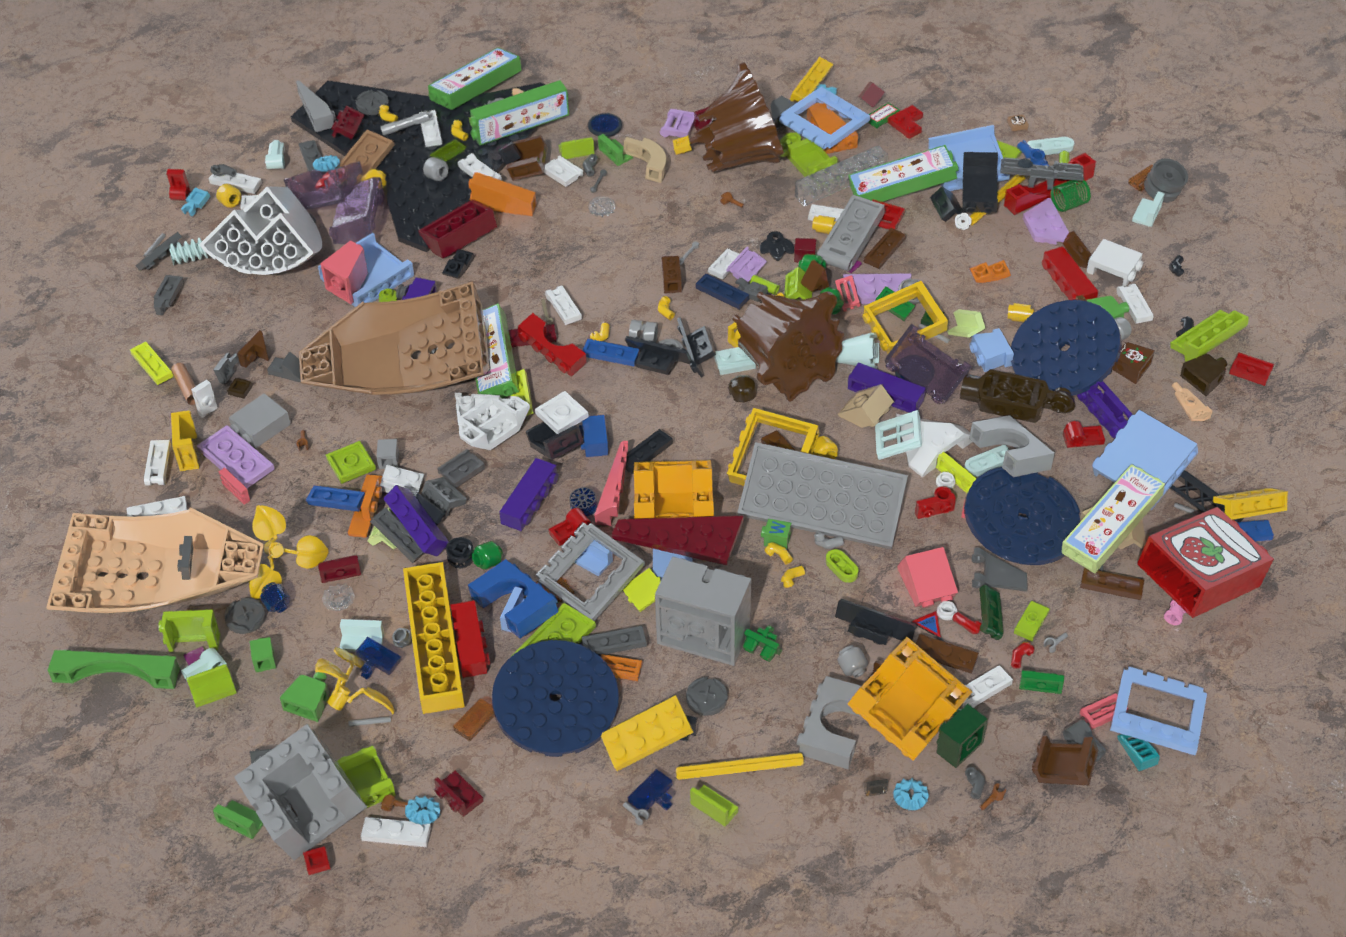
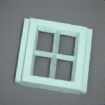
M918 410L875 425L876 450L879 460L922 447ZM913 422V428L900 432V426ZM896 428L895 434L883 437V432ZM914 433L913 439L901 442L900 437ZM897 438V444L884 448V442Z

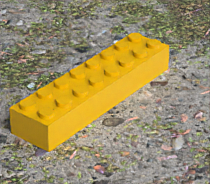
M443 562L403 568L422 712L427 714L463 708L465 706Z

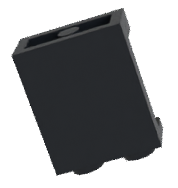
M544 421L526 430L530 447L551 460L584 443L580 429L576 425L559 434H556Z

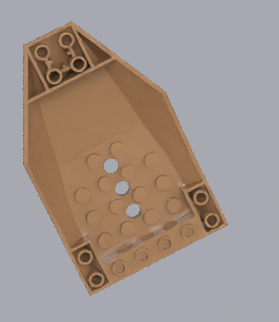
M474 282L405 300L361 302L299 351L301 383L371 395H388L431 390L485 375L490 369L483 307ZM455 343L452 348L447 349L449 344ZM434 348H438L434 354H430ZM415 351H421L419 358H412V354Z

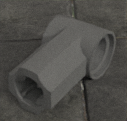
M1084 720L1078 721L1063 731V736L1068 744H1083L1084 737H1093L1098 748L1096 762L1105 755L1106 749L1092 735L1090 726Z

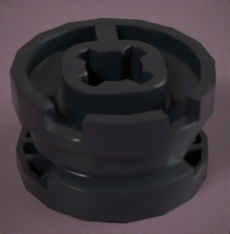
M463 537L450 540L446 546L448 563L452 567L459 569L470 566L473 563V543Z

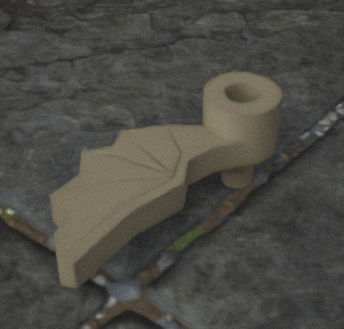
M541 299L545 322L547 325L553 324L552 317H548L545 300Z

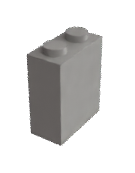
M265 393L229 417L230 428L255 449L291 425L288 412Z

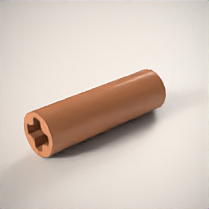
M176 363L171 368L173 376L187 403L194 405L195 400L191 389L196 386L183 363Z

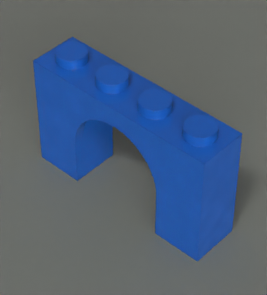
M505 559L468 584L471 598L483 609L501 596L512 593L514 587L522 588L523 595L527 596L525 600L504 614L507 628L521 639L558 613L557 599L552 593L545 591L541 584L535 583L527 573L521 572L516 564H511Z

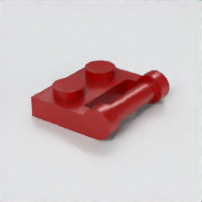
M873 199L872 201L884 205L882 219L892 222L880 220L877 227L897 230V226L905 214V208Z

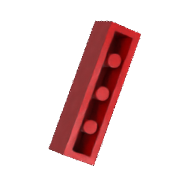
M1063 246L1044 252L1043 268L1047 270L1052 280L1058 284L1060 290L1064 292L1069 300L1084 301L1097 298L1098 290Z

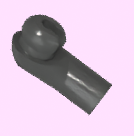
M225 164L213 165L210 168L214 176L227 174L235 177L237 174L236 169Z
M968 767L965 770V775L973 786L970 796L974 799H980L985 779L974 767Z

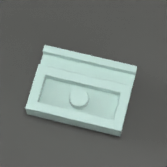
M739 347L715 351L714 359L720 375L756 369V364Z

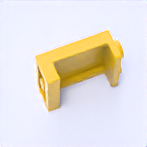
M191 411L171 413L172 447L180 471L199 469V461L192 439L197 438V432Z

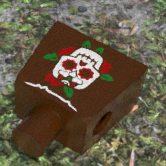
M1125 342L1121 347L1119 359L1115 362L1112 369L1124 378L1137 384L1152 364L1155 350Z

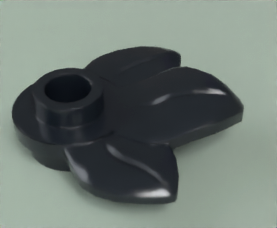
M778 231L770 232L767 235V239L760 244V253H770L776 261H780L785 252L794 254L793 243L785 239L783 234Z

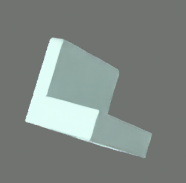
M1157 192L1153 201L1142 198L1132 221L1152 227L1162 207L1165 193Z
M341 619V649L348 652H381L384 637L382 621Z

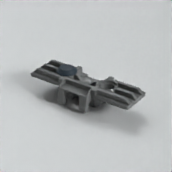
M1030 158L1001 159L1000 173L1025 175L1028 178V187L1031 188L1034 187L1036 178L1047 179V189L1053 188V182L1056 178L1083 181V166L1080 164L1054 161L1052 166L1033 164Z

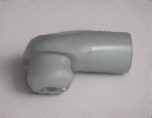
M816 532L814 534L816 545L825 549L844 545L842 537L828 539L824 533Z

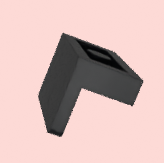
M943 186L930 197L940 218L945 222L955 213H964L956 196Z

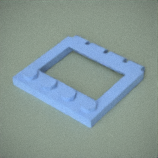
M820 87L781 113L779 122L825 149L833 147L869 122L870 115L825 88ZM818 102L826 104L828 109L838 111L841 117L849 118L851 121L830 135L800 117L799 114Z
M1130 666L1128 670H1123L1110 731L1195 755L1198 749L1207 693L1203 692L1204 688L1192 684L1184 687L1185 682L1168 678L1166 682L1163 681L1164 676L1147 672L1145 676L1143 675V670ZM1132 683L1193 700L1189 729L1184 730L1126 713Z

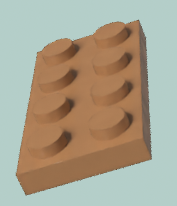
M366 130L335 168L343 169L346 175V179L338 185L357 193L361 188V178L369 170L377 168L393 148L394 142Z

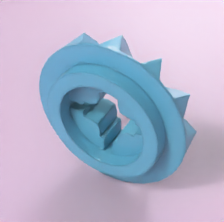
M325 155L316 159L313 167L321 172L335 169L340 164L337 156Z
M913 778L910 780L903 779L899 784L897 783L893 792L895 802L907 810L922 808L927 803L929 796L927 786H924L921 780L918 782ZM910 788L915 793L912 797V800L910 799L908 793Z
M426 795L423 798L416 796L414 800H409L408 805L405 806V814L410 821L416 824H429L438 819L440 805L438 802H435L434 798L427 799ZM427 807V810L422 809L419 811V808Z

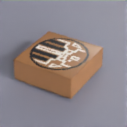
M1023 114L1007 118L1012 131L1028 129L1029 124Z

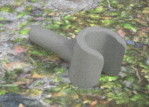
M1067 633L1055 639L1052 637L1046 638L1044 640V647L1052 645L1049 648V652H1055L1056 645L1068 637Z
M624 802L623 807L635 816V823L637 825L643 824L639 816H643L648 820L649 814L646 810L634 809L630 804Z

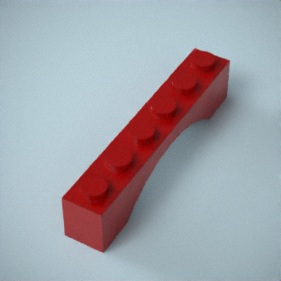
M1083 153L1070 160L1069 163L1083 166V179L1085 181L1093 178L1096 161L1088 154ZM1056 178L1053 182V187L1071 180ZM1047 180L1034 185L1033 188L1018 184L1006 190L1004 206L1016 215L1043 202L1047 198H1051L1052 189H1047Z

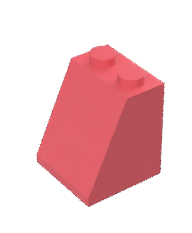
M350 240L320 264L325 289L352 304L354 302L353 294L360 290L368 271L363 247Z
M944 547L905 556L897 566L915 607L922 605V608L933 606L934 602L941 601V603L943 601H952L953 597L958 593Z

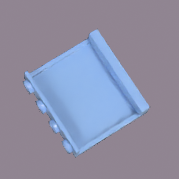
M994 125L929 138L928 150L946 145L948 151L951 150L953 162H957L959 169L956 172L957 179L941 183V186L947 190L963 189L964 152H998L997 182L1010 179V174L1000 173L1003 156L994 135Z
M374 233L356 243L360 244L364 249L368 274L360 290L353 294L354 302L352 305L356 307L361 302H373L379 298V293L383 289H394L414 276L412 262L409 260L401 262L376 242ZM319 265L320 279L324 282L321 265Z
M1139 410L1129 418L1125 428L1118 431L1115 440L1105 447L1101 457H1097L1092 465L1093 472L1096 477L1098 474H1101L1115 483L1132 464L1165 483L1164 496L1198 454L1197 443Z

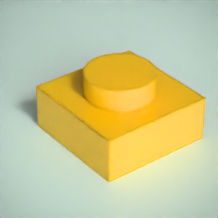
M689 136L673 140L676 155L692 150Z

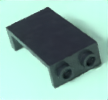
M964 152L962 212L997 213L998 152Z

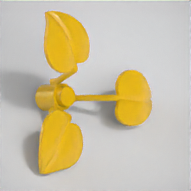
M263 505L256 506L252 528L257 538L267 541L264 545V552L269 555L267 559L270 562V568L266 564H260L258 577L249 581L251 597L254 599L268 597L280 589L282 578L279 572L273 570V558H279L283 552L297 554V565L306 569L318 566V563L323 562L329 553V549L324 543L312 535L304 536L298 541L297 551L284 548L282 544L276 542L277 534L283 533L286 529L285 518L274 508Z
M339 647L334 648L337 656L350 663L346 674L338 666L324 658H320L317 661L315 672L326 673L338 678L336 687L327 701L332 708L341 711L346 702L351 703L354 698L364 693L389 709L392 715L394 714L391 701L384 694L370 687H367V689L361 688L352 696L349 695L351 691L344 685L349 679L354 665L361 669L365 667V663L358 656Z

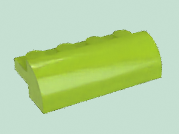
M1219 310L1170 342L1171 349L1184 354L1186 362L1207 354L1248 325L1249 317L1235 310L1229 314Z

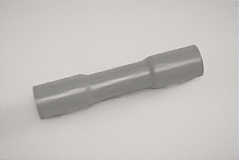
M424 111L412 117L381 126V131L385 136L400 129L431 120L428 111Z

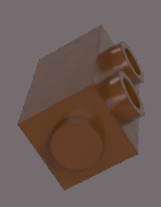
M663 256L662 276L664 294L682 293L679 256Z

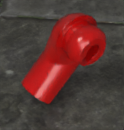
M959 612L953 615L954 622L971 634H979L982 624L980 621L973 622Z
M1023 642L1013 650L1011 667L1020 668L1022 656L1025 654L1030 656L1034 653V646L1030 642Z

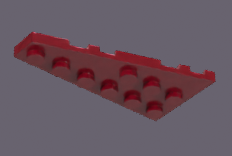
M744 516L618 519L612 532V539L727 566L743 524Z

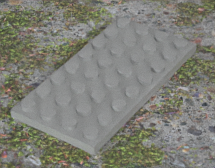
M755 442L737 515L765 522L768 519L790 522L792 528L814 533L821 532L828 536L842 537L846 540L891 550L908 475Z

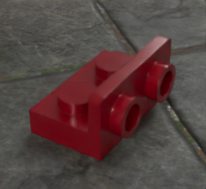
M348 106L345 107L344 111L340 110L336 118L339 121L335 120L331 128L334 130L332 137L335 138L338 132L353 139L364 114Z
M456 770L443 780L439 777L434 779V791L440 799L444 798L452 811L455 813L458 811L463 817L484 802L483 797Z

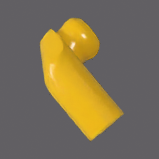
M381 105L379 110L381 119L388 122H397L398 115L390 114L388 111L389 107Z
M454 120L451 126L452 135L465 141L468 138V134L462 131V122Z
M662 296L658 302V312L668 320H672L675 313L669 309L670 298Z
M602 323L600 332H592L590 338L597 341L608 339L610 325Z
M770 542L764 548V551L769 556H772L774 553L778 554L786 565L790 564L793 560L786 548L779 544Z
M803 566L785 571L781 577L784 588L794 586L793 578L805 575Z

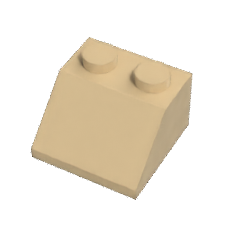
M880 384L857 391L839 411L838 415L861 428L873 427L879 423V418L890 410L889 407L894 401Z

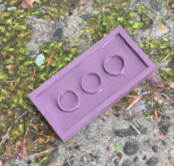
M225 426L197 445L199 452L220 470L225 467L246 488L275 469L274 465L229 426Z

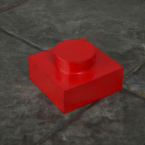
M325 846L303 852L308 875L330 869Z

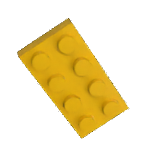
M675 695L603 732L601 738L616 771H619L693 733V730Z

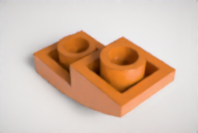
M1004 260L990 266L985 262L970 268L976 283L992 282L1011 276Z

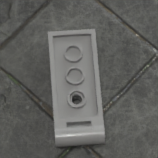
M852 195L823 245L818 250L817 255H820L826 264L849 272L882 219L884 205Z

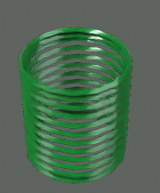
M1084 179L1082 182L1071 180L1057 185L1051 190V200L1055 208L1060 212L1086 204L1091 198L1089 185ZM1058 204H1059L1060 206H1061V204H1062L1065 208L1061 209V208L1058 206Z

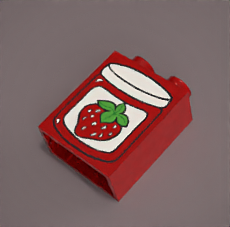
M1216 507L1150 535L1137 565L1184 611L1194 618L1259 588L1274 558L1269 555L1263 546L1258 545L1246 534L1236 521L1231 520Z

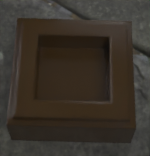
M235 378L227 390L228 395L245 399L253 384L251 381Z

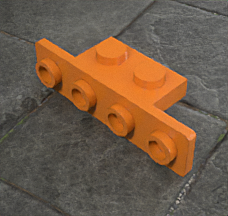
M366 475L361 492H365L360 511H354L348 529V536L363 538L368 536L371 526L370 521L377 511V504L382 495L380 484L383 476Z

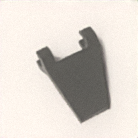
M974 548L972 562H984V575L974 573V579H972L973 588L978 589L983 585H987L989 587L1027 592V573L981 548Z

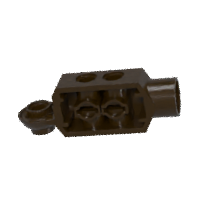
M989 369L981 377L965 374L960 391V399L977 403L981 412L1000 416L1010 415L1014 419L1036 423L1041 419L1044 408L1063 414L1070 413L1075 409L1074 398L1066 388L1060 387L1052 391L1049 390L1044 380Z

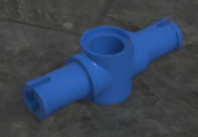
M1025 140L1018 143L1017 148L1025 155L1026 159L1030 158V161L1035 165L1049 166L1043 150L1032 149Z

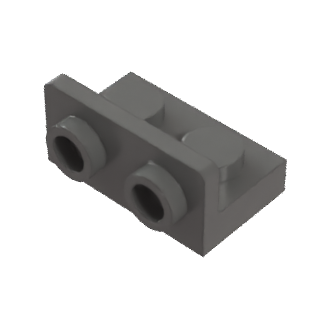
M444 477L425 481L422 495L445 513L443 518L448 517L450 508L465 505L467 498Z

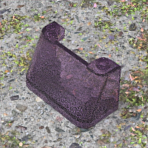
M360 161L329 170L330 177L324 180L325 186L318 189L315 188L318 180L323 178V173L318 170H310L286 178L284 183L304 208L308 210L344 202L363 172Z
M380 177L369 178L343 188L341 192H338V205L333 225L329 228V236L332 237L333 244H346L350 240L357 243L373 233L372 230L376 228L375 216L378 205H383L385 200Z
M911 323L884 360L885 366L892 372L896 371L911 383L925 387V393L930 395L932 401L936 404H945L963 382L964 377L969 374L972 366L965 361L963 364H958L959 360L957 358L954 360L925 340L926 336L922 335L920 337L917 333L919 328Z

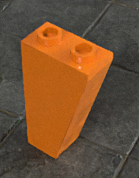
M815 103L807 109L808 121L830 135L847 124L835 112L828 109L824 103ZM854 131L833 147H827L823 150L826 154L857 148L858 134Z
M475 172L473 178L469 180V189H471L470 200L473 199L493 209L495 212L533 216L536 208L535 192Z

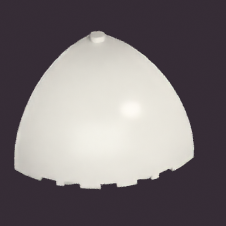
M267 186L244 210H233L199 245L213 259H217L226 267H231L247 274L268 275L287 271L303 264L321 250L322 239L313 219L288 187Z

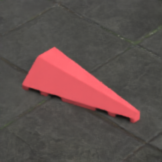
M622 441L619 445L594 515L596 525L611 526L612 516L618 517L620 494L623 493L628 441Z

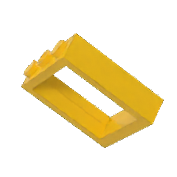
M922 281L865 305L864 314H862L864 322L870 325L872 333L876 332L882 350L886 351L889 357L947 331L948 320ZM917 297L934 324L891 343L875 316Z

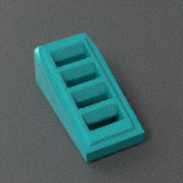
M1124 734L1117 736V739L1138 771L1158 765L1160 756L1148 741L1137 738L1127 741L1131 736Z

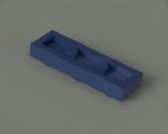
M706 273L696 283V289L739 310L749 300L748 293Z

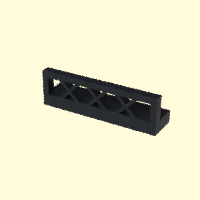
M1185 470L1177 478L1185 487L1176 488L1172 485L1169 488L1202 513L1209 511L1204 506L1206 501L1225 513V505L1213 503V497L1221 495ZM1193 490L1198 495H1200L1201 498H1190L1189 491ZM1244 518L1233 519V520L1236 521V522H1241Z

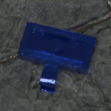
M368 636L355 651L356 656L366 661L360 669L362 671L360 676L366 680L371 677L375 668L390 675L401 662L400 655Z
M656 769L627 797L628 802L638 810L644 809L647 811L655 802L663 809L668 810L673 803L670 802L672 796L666 792L673 786V780Z

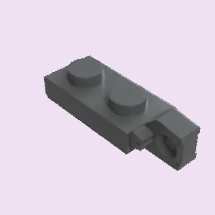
M172 275L164 277L153 297L156 315L163 316L166 307L172 305L184 283L183 277Z

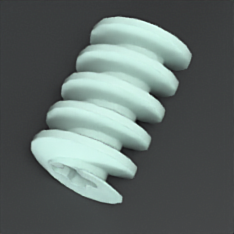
M198 238L197 243H195L191 239L190 245L187 241H184V246L177 242V248L170 244L169 250L173 266L175 260L178 264H181L182 259L185 263H188L189 257L192 261H195V256L202 260V254L207 259V253L199 245L202 240Z

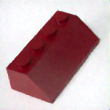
M472 199L418 230L433 254L443 259L449 257L457 249H462L470 242L476 241L482 235L491 232V230L497 227L493 209Z

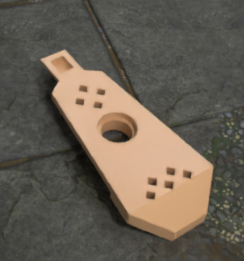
M1178 382L1172 384L1176 391V398L1191 421H1205L1211 418L1212 410L1208 406H1205L1188 389L1182 388Z

